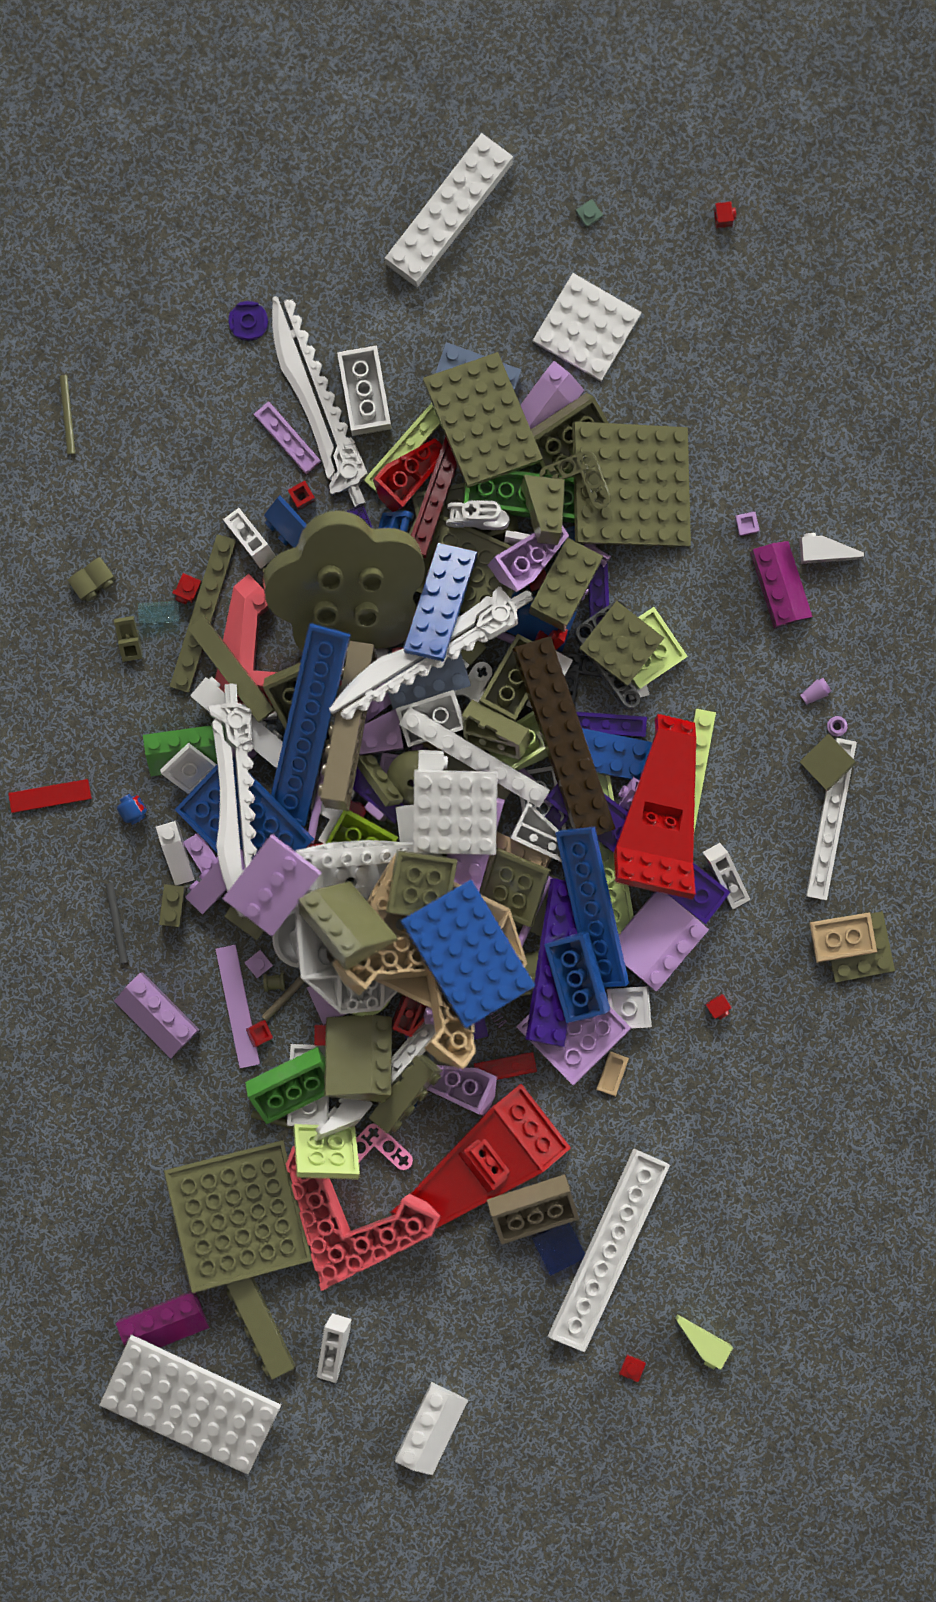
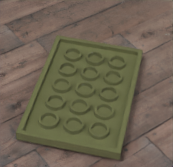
M498 352L423 378V383L467 488L542 462V455Z
M441 515L427 556L423 558L425 574L416 593L422 594L437 544L441 543L477 551V558L460 613L464 614L480 603L486 596L493 597V592L498 587H502V590L511 599L514 590L500 583L488 564L495 556L512 546L470 527L455 528L447 526L446 520L449 518ZM415 519V521H414V523H413V525H412V528H411V530H410V532H409L410 535L412 534V531H413V528H414L416 519Z

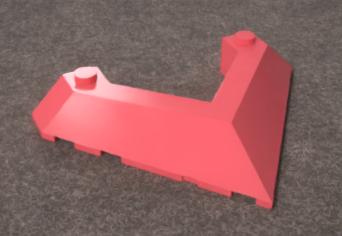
M248 574L233 587L223 641L271 703L263 688L264 678L277 672L255 671L259 618L269 607L265 599L264 589ZM217 668L215 680L221 684L218 688L225 693V684L229 683ZM237 695V703L242 704L243 701Z
M295 1146L292 1147L286 1162V1168L292 1180L291 1186L295 1200L298 1201L300 1218L308 1246L311 1248V1257L315 1271H317L321 1291L433 1235L440 1215L427 1202L411 1194L402 1199L395 1215L350 1230L330 1178L297 1177Z

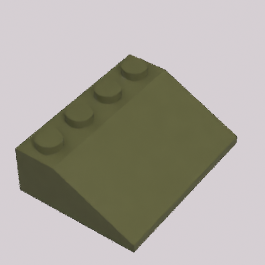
M586 392L531 429L543 458L542 462L537 463L541 470L545 466L573 456V422L609 423L594 396ZM566 462L563 465V471L570 474L573 471V464ZM558 465L556 466L557 471L550 472L549 469L547 470L546 475L559 474V476H562L559 472Z
M351 881L315 889L298 899L299 914L345 970L350 969L398 940V937Z
M364 1015L326 1018L324 1097L384 1103L391 1096L392 1017Z

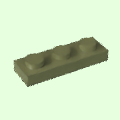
M372 754L360 755L357 767L385 807L399 805L403 801V797L380 767L376 758Z

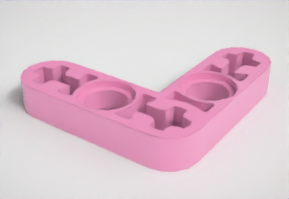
M375 1123L369 1124L356 1138V1142H363L366 1145V1150L363 1153H358V1162L375 1146L400 1170H406L411 1167L413 1162L411 1154ZM370 1128H378L379 1130L377 1133L379 1136H373L369 1140L370 1142H373L371 1145H369V1143L365 1139L361 1138L362 1135H365L366 1138L369 1136ZM392 1141L395 1145L394 1150L386 1152L383 1149L384 1142ZM398 1148L402 1150L399 1152L402 1157H409L407 1159L408 1165H400V1159L395 1156V1159L391 1158Z

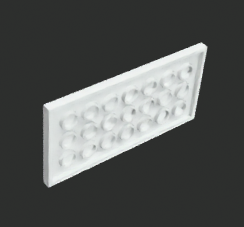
M133 1335L130 1336L100 1403V1406L247 1475L281 1406L268 1398Z

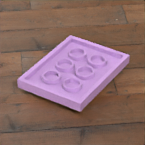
M271 835L223 899L269 935L273 936L298 904V899L305 895L322 872L274 835Z

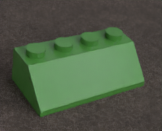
M212 725L143 735L145 755L151 777L162 775L160 769L188 743L215 764H218ZM223 726L224 740L226 741L225 732H224V726Z
M318 1047L245 1082L248 1098L266 1124L324 1097L325 1057Z

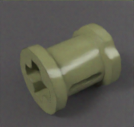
M284 973L272 976L263 974L264 992L273 989L285 991Z

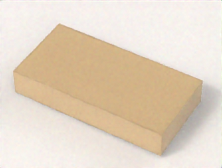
M609 1051L596 1090L616 1097L629 1058Z

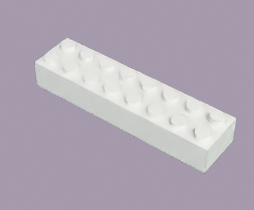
M481 133L387 254L385 264L415 287H418L512 166L513 156Z

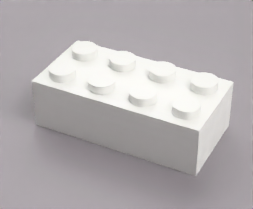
M377 346L337 352L352 436L391 429Z

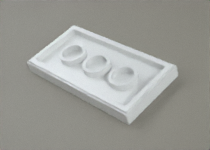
M291 1044L290 1060L316 1047L320 1049L325 1057V1046ZM322 1097L289 1113L287 1126H294V1124L320 1125L322 1121L327 1123L329 1120L327 1116L329 1114V1097Z

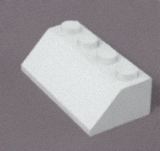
M431 1382L397 1452L395 1462L413 1471L433 1475L468 1399Z

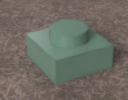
M592 199L575 211L586 228L603 217L602 212Z

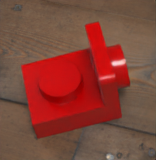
M183 573L176 590L172 592L176 596L175 600L185 605L187 601L193 603L202 581Z
M560 629L553 630L549 635L539 631L536 640L551 636L555 650H557L565 642L568 630L566 629L565 632Z

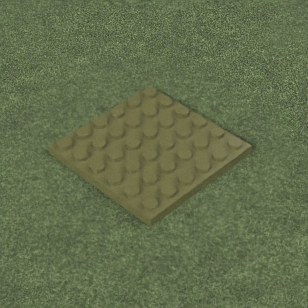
M573 422V455L583 451L595 454L611 497L609 505L605 508L595 507L591 502L582 474L574 476L575 542L579 544L690 547L688 427ZM585 455L582 463L587 464L589 470H585V473L596 470V467L591 468L589 464L592 458ZM591 474L589 476V483L593 486L599 483V476ZM603 486L592 489L593 493L597 491L599 495L596 501L604 504L603 500L606 499V496L601 495L599 491L603 490Z
M283 1140L163 1170L191 1293L312 1261L299 1214L298 1201L295 1200L291 1186L292 1180L286 1168L288 1157Z

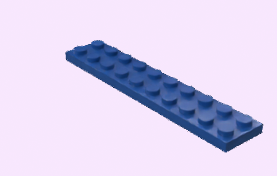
M310 624L271 792V795L302 826H306L332 717L330 707L336 700L351 635L315 624Z

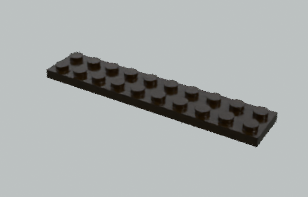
M551 636L512 648L572 828L595 827L597 835L616 829Z

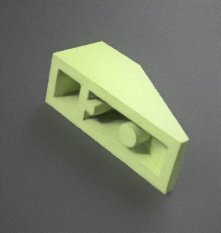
M677 1314V1322L702 1359L705 1360L704 1364L711 1369L716 1367L722 1369L733 1349L731 1344Z

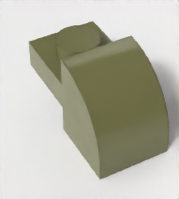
M129 616L114 619L122 661L142 659L143 652L135 617Z

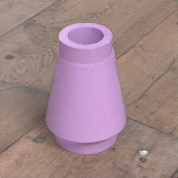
M824 678L817 679L801 694V697L807 705L829 696L828 693L831 692V689Z

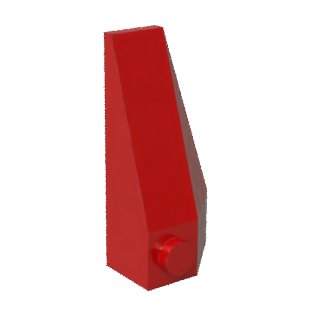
M436 438L386 464L374 477L373 482L379 499L392 512L402 508L434 471L442 445Z

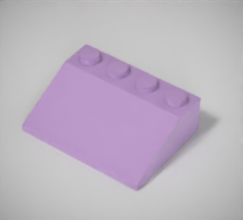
M655 891L619 933L625 966L657 992L709 929L668 894Z

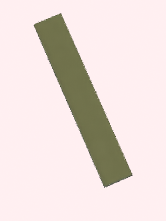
M201 617L188 628L227 682L237 684V695L246 707L251 709L252 715L259 723L275 711L272 704L206 617Z

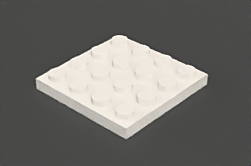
M572 273L534 337L533 342L597 380L602 381L642 312Z
M415 770L413 853L496 855L497 772Z

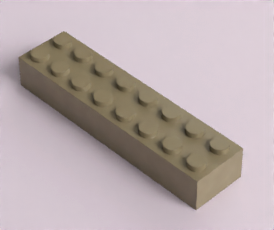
M349 642L345 657L346 663L341 674L342 685L338 687L337 698L357 675L377 660L374 644ZM366 695L333 714L335 722L334 725L330 726L329 730L331 744H327L325 753L328 760L327 764H323L322 768L324 781L323 784L319 785L318 796H320V801H322L325 808L349 811L367 710L361 711L356 709L352 719L347 720L341 716V712Z

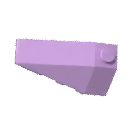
M555 361L544 372L521 404L530 429L579 398L584 391L574 377Z
M562 526V534L558 545L537 543L535 533L495 556L488 566L500 583L517 592L535 580L569 534Z
M437 1065L443 1070L439 1074L441 1078L434 1086L431 1084L427 1089L428 1091L480 1115H484L491 1108L495 1098L496 1076L478 1068L464 1067L462 1070L454 1066Z

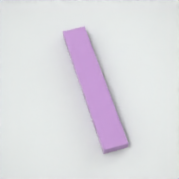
M236 945L217 948L216 954L239 1067L244 1068L258 1065L260 1060L257 1047H253L246 1028L252 1026L237 947Z

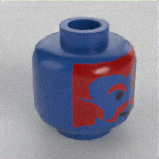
M128 794L119 799L121 803L117 806V811L125 823L133 825L146 817L147 808L140 796L135 795L131 797Z

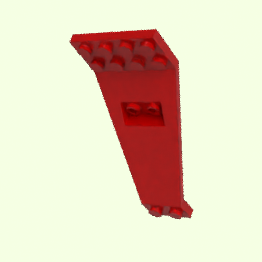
M657 714L655 717V736L614 850L615 883L687 899H693L695 896L693 868L696 770L695 722Z
M519 1084L482 1116L410 1194L427 1202L440 1215L436 1228L486 1203L488 1199L497 1197L543 1173L570 1150L571 1147L524 1086ZM479 1151L483 1153V1158L479 1156ZM492 1168L496 1170V1174L492 1173ZM400 1204L390 1211L391 1215L397 1213Z

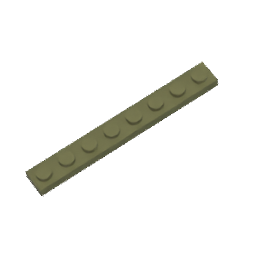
M217 534L188 628L203 616L211 624L237 540ZM188 629L169 686L187 693L190 692L203 648Z

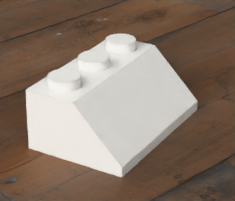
M454 690L396 708L399 721L402 720L408 708L411 707L453 733L463 730L462 712ZM402 727L408 747L426 742V740Z

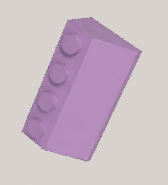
M143 972L139 973L114 1000L170 1059L199 1031L191 1020Z

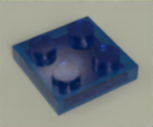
M570 1222L548 1229L532 1238L550 1276L583 1260L585 1252Z

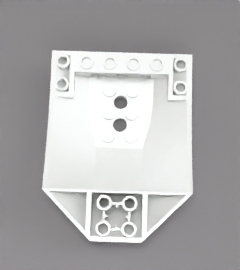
M361 840L331 842L297 850L296 853L322 872L305 895L315 889L345 883L347 878L353 877V885L367 901L396 850L413 852L414 843ZM297 904L295 906L296 935L301 978L340 1014L380 1011L397 991L372 980L359 996L345 985L332 964H323L319 960L318 950L324 943L299 914V906ZM399 919L396 922V927L398 930L404 929L403 925L400 922L402 919Z

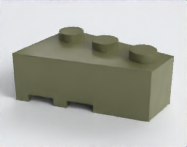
M524 475L521 490L526 499V507L530 512L537 543L558 545L562 534L564 480Z
M474 700L470 701L461 715L464 739L480 749L520 760L530 745L528 728Z

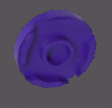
M240 302L229 313L228 322L230 330L241 340H256L265 333L268 327L267 313L256 302Z

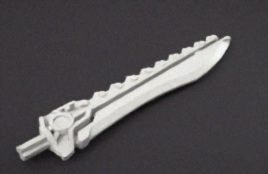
M275 296L273 297L272 327L281 370L291 384L308 417L327 479L331 480L329 484L330 494L334 495L335 493L348 490L354 507H358L366 503L359 485L367 477V470L354 444L355 441L351 437H346L348 425L344 422H339L342 411L338 407H333L335 395L331 391L326 392L329 380L325 376H319L322 364L318 361H313L315 349L312 346L306 345L309 334L305 330H300L302 318L299 315H293L296 304L292 300L284 301L294 328L290 330L279 299ZM294 338L298 339L335 438L337 448L334 455L333 444L293 340ZM332 455L334 456V460L338 470L337 473H335L334 466L331 460Z
M498 587L493 592V597L486 596L480 603L458 617L451 640L472 628L478 616L479 619L475 628L449 644L445 660L448 657L451 660L458 659L462 649L472 651L477 641H481V643L488 642V639L491 640L518 625L517 609L534 600L530 591L526 590L510 599L506 592L502 590V587ZM404 648L382 656L357 675L330 707V713L335 714L358 698L366 695L341 712V716L346 718V720L352 719L356 709L361 711L367 710L372 700L382 702L386 692L391 694L398 693L402 683L412 685L416 675L419 674L421 677L428 676L432 666L442 668L445 660L442 662L425 658L373 691L374 688L424 658L404 653Z
M233 683L225 684V704L209 705L208 707L210 716L214 718L211 725L214 734L220 784V815L216 847L227 891L230 890L244 871L241 866L232 747L235 750L245 869L252 861L251 857L257 851L250 841L256 835V831L250 825V822L254 821L256 815L249 807L255 799L249 791V787L253 786L254 779L248 773V770L252 769L254 763L247 755L253 748L251 744L253 743L252 714L250 708L237 703V684ZM223 726H224V732H225L226 741L224 740ZM236 909V911L239 914V917L242 918L245 916Z

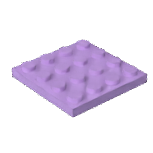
M610 1007L606 1014L568 1023L564 1047L534 1041L530 1042L574 1086L632 1028ZM529 1015L516 1026L525 1036Z

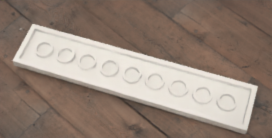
M633 1149L548 1334L551 1339L585 1352L670 1167L668 1163Z

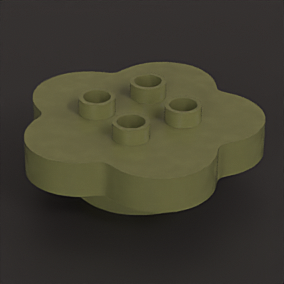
M330 511L312 519L303 529L298 545L278 554L267 565L263 575L265 599L268 607L276 616L291 623L294 641L302 652L310 624L351 634L349 642L374 644L376 649L389 648L402 643L408 637L417 609L413 594L423 581L425 566L420 546L410 534L394 528L372 529L363 519L355 514L345 511Z

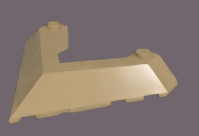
M409 936L399 937L397 941L348 970H345L337 959L332 963L342 982L359 996L372 980L427 976L436 1033L424 1049L440 1062L462 1070L475 1054V1045L473 1044L474 1024L464 1029Z

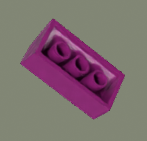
M789 541L772 543L753 549L750 552L774 629L811 618V610Z
M191 1291L121 1318L115 1323L125 1347L131 1335L160 1348L210 1328L196 1292L191 1293Z

